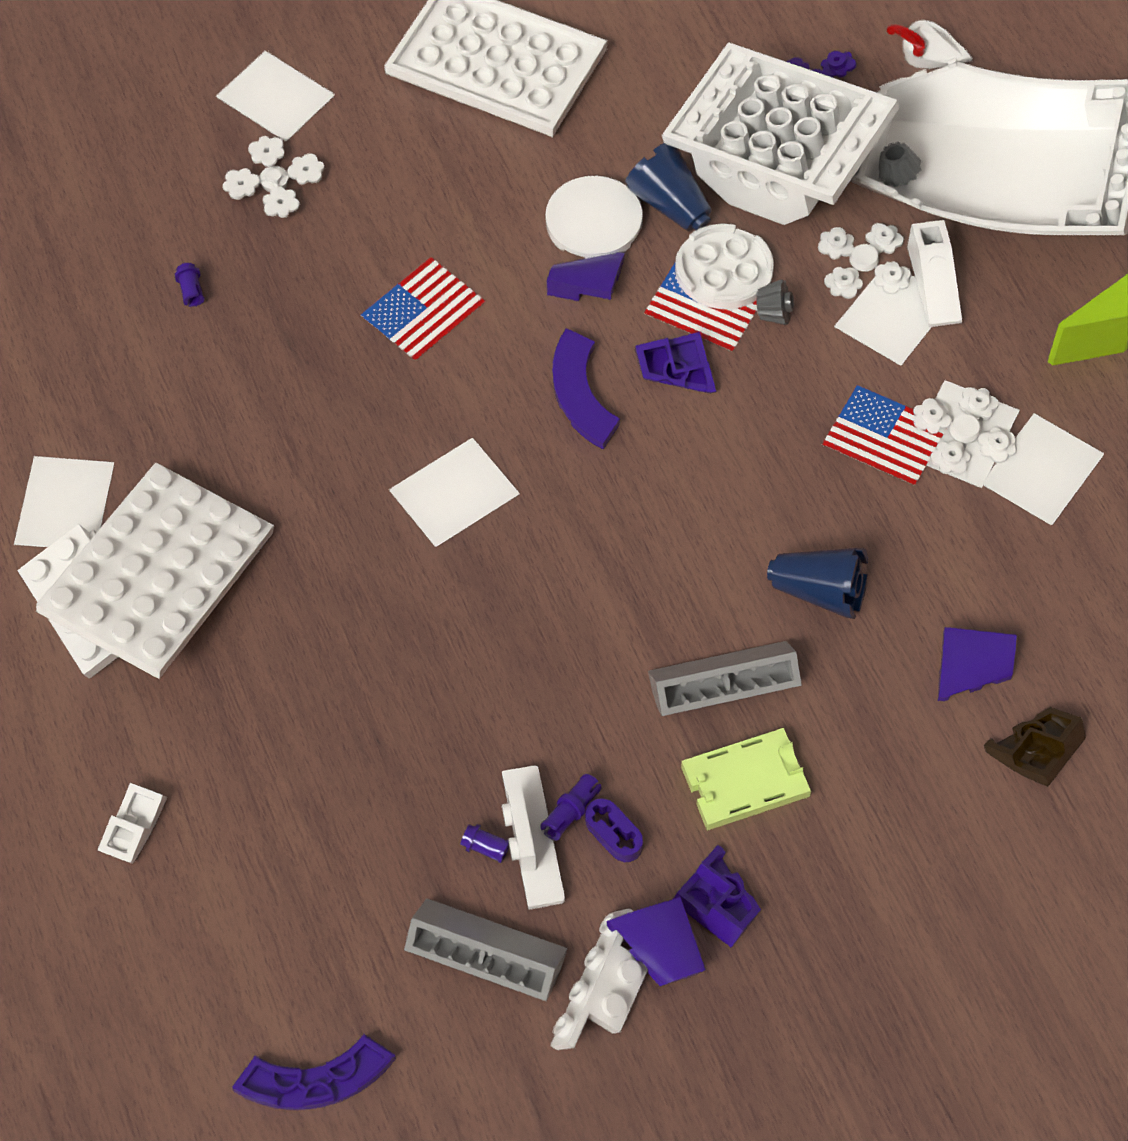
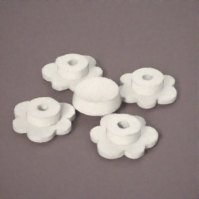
M262 136L259 138V142H252L248 147L249 153L252 155V161L254 163L262 162L264 166L268 167L261 172L260 179L257 175L251 174L250 170L246 168L240 171L231 170L225 176L226 181L223 183V189L229 192L232 199L239 200L245 195H254L255 188L261 182L263 188L270 192V194L263 197L265 214L268 216H276L278 214L279 217L285 218L289 215V212H294L299 208V201L295 198V192L284 189L287 186L288 176L292 179H297V182L301 185L307 182L317 183L322 178L321 172L324 170V164L318 161L316 155L306 154L302 158L295 157L292 160L293 165L286 172L282 167L274 166L277 163V159L284 157L283 141L276 137L269 139L267 136Z
M882 223L874 224L871 232H868L865 238L870 244H861L855 248L852 245L854 237L846 234L843 228L835 227L830 232H823L821 234V241L818 244L819 252L829 254L832 259H839L840 256H850V263L854 267L846 269L836 267L833 273L825 277L824 283L828 288H831L830 292L833 296L842 295L848 299L856 296L857 289H860L863 285L862 280L858 278L859 272L857 270L870 271L875 268L874 274L876 278L874 284L877 287H883V291L887 294H895L899 289L904 290L908 287L907 280L911 275L908 268L899 267V264L896 262H890L888 265H878L879 253L884 251L887 254H892L895 248L903 244V236L897 233L895 226H886Z
M971 387L966 388L962 394L963 399L959 402V407L965 410V414L956 416L952 422L950 416L947 415L948 407L943 404L939 405L935 399H925L922 405L915 406L913 413L916 416L914 419L916 428L920 430L927 429L928 432L936 434L939 429H947L950 426V433L956 439L948 444L946 442L938 443L936 450L930 456L931 462L939 466L941 473L948 474L952 472L959 475L966 471V463L970 460V454L964 451V446L961 442L969 443L978 438V443L982 447L981 454L984 457H991L996 463H1003L1008 456L1015 454V436L1011 432H1002L999 428L994 427L990 432L980 434L978 420L980 418L990 419L992 411L998 407V400L993 396H989L987 389L980 388L976 390Z

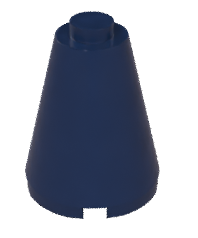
M665 143L653 149L656 153L655 156L649 160L645 157L642 158L628 174L625 181L628 184L626 185L627 188L689 232L693 229L697 231L705 227L711 220L709 215L712 209L678 148Z
M863 548L780 553L775 560L769 562L767 579L772 581L773 588L845 618L855 619L856 615L853 611H860L865 596L868 574H863L861 567L862 563L868 564V554L866 549Z

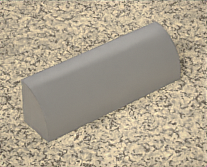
M787 641L648 671L654 699L661 716L802 686L797 653Z
M427 898L411 919L404 948L405 951L544 1001H547L554 988L567 952V948Z

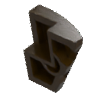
M1049 707L1038 713L1033 720L1022 722L1012 727L1013 735L998 743L993 739L988 740L984 744L986 753L1011 770L1049 787L1085 740L1083 720L1081 717Z

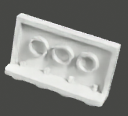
M80 524L76 525L17 570L37 602L97 533L95 530L89 532ZM49 619L83 675L89 679L118 658V656Z

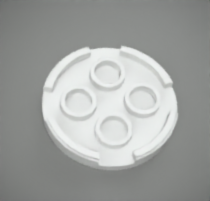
M603 176L580 177L565 183L551 196L546 207V228L551 240L560 250H566L578 256L591 258L625 252L631 247V243L636 239L642 228V208L637 196L629 191L623 183Z
M714 224L702 227L689 235V238L677 252L675 272L678 283L683 291L696 302L717 309H734L756 301L758 289L771 283L774 262L768 245L760 236H754L746 231L737 229L736 225Z

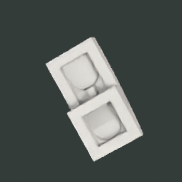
M130 783L117 816H111L98 851L133 864L149 838L167 797Z

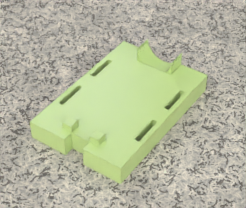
M784 728L681 761V768L691 792L698 790L701 798L697 799V807L707 830L810 797L811 794L803 768L800 767L795 757L793 742L790 743Z

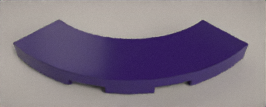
M566 328L559 339L553 358L552 372L555 396L560 409L562 408L567 418L571 421L572 427L589 442L604 449L619 427L620 418L611 414L597 401L588 385L586 369L589 358L595 348V341Z
M363 1034L345 1053L326 1062V1065L316 1068L282 1067L254 1056L234 1083L232 1089L248 1100L272 1108L286 1110L321 1108L341 1102L363 1091L391 1066L396 1056Z

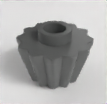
M890 143L880 153L879 179L884 180L885 185L892 184L894 187L900 184L907 185L910 180L917 179V174L922 171L920 167L921 160L906 143Z
M781 279L759 288L756 301L760 319L788 325L790 312L794 311V297L792 292H788L786 281Z

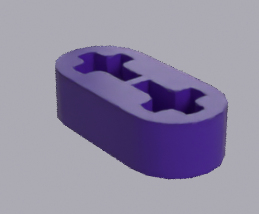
M602 798L590 802L585 811V823L591 834L618 861L632 862L636 860L643 848V838L639 829L610 800ZM599 812L603 815L608 812V822L611 827L603 820L595 822V813ZM618 833L626 841L632 838L633 848L629 849L627 846H624L620 849V839L616 834Z

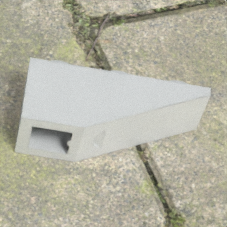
M944 220L912 224L907 249L929 327L962 323L952 246Z

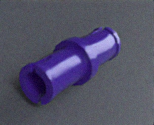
M583 774L568 794L565 793L557 800V807L540 824L541 830H545L549 826L544 832L548 838L556 841L559 840L574 820L581 819L585 813V807L601 791L600 784L592 788L598 782L595 777Z

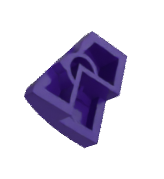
M617 252L554 264L547 277V295L579 301L581 294L611 300L615 283L619 280L625 253Z
M700 332L669 340L664 338L635 346L643 379L709 394L716 392Z
M945 627L939 671L938 701H947L951 695L969 690L970 693L980 690L988 683L999 684L1011 680L1017 635Z
M717 845L702 861L696 872L680 888L673 899L680 897L687 914L732 948L761 909L753 896L746 892L744 882L739 873L731 874L722 859L726 853L722 847Z
M680 897L606 921L608 929L611 932L617 930L632 947L629 950L630 954L637 961L646 965L649 975L659 986L690 978L706 970Z

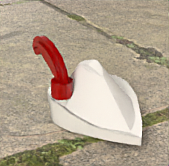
M920 20L915 21L909 28L901 25H889L886 29L888 34L894 35L896 33L904 39L903 52L905 60L914 67L927 69L945 67L948 65V60L956 57L958 62L961 63L972 61V57L945 29L934 22Z

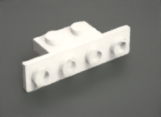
M534 765L502 771L507 803L502 804L505 826L512 825L514 837L508 838L512 861L519 860L528 910L562 904L565 902V896L554 842L544 834L549 826L545 830L540 828V824L548 817L538 766Z
M631 909L612 912L601 923L599 940L585 958L584 965L586 968L584 973L570 991L569 1000L571 1001L565 1014L558 1019L554 1026L553 1033L555 1036L551 1046L556 1050L575 1047L587 1018L612 1034L620 1033L648 969L642 962L637 961L628 950L620 946L623 937L617 930L611 932L607 927L606 921L634 912Z

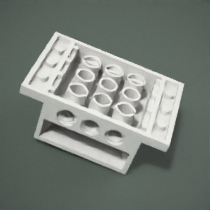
M728 42L664 131L662 137L665 144L692 153L697 175L729 205L786 225L808 216L819 200L832 205L835 204L898 111L899 105L897 99Z

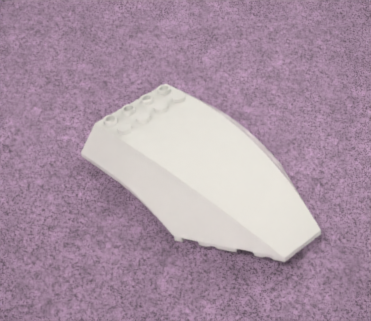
M956 57L948 60L947 66L927 73L926 69L916 72L911 77L900 78L879 86L881 91L876 93L897 99L899 109L850 180L851 182L928 213L988 229L1037 235L1128 234V79L1053 80L1024 77L958 62ZM890 143H906L920 158L922 171L917 174V179L910 180L907 185L900 184L897 187H894L892 184L885 185L884 180L879 179L880 153Z

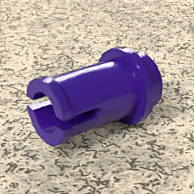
M192 263L179 265L174 276L176 282L180 284L183 303L185 306L189 305V307H195L204 302V295L202 294L199 282L201 273Z
M469 824L460 845L466 847L467 852L474 850L502 863L509 848V841L482 830L479 824L476 826Z

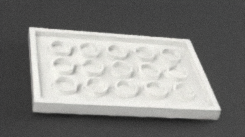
M428 0L385 64V73L553 137L607 50V40L498 0Z
M155 463L38 601L36 612L160 679L273 534L274 525Z

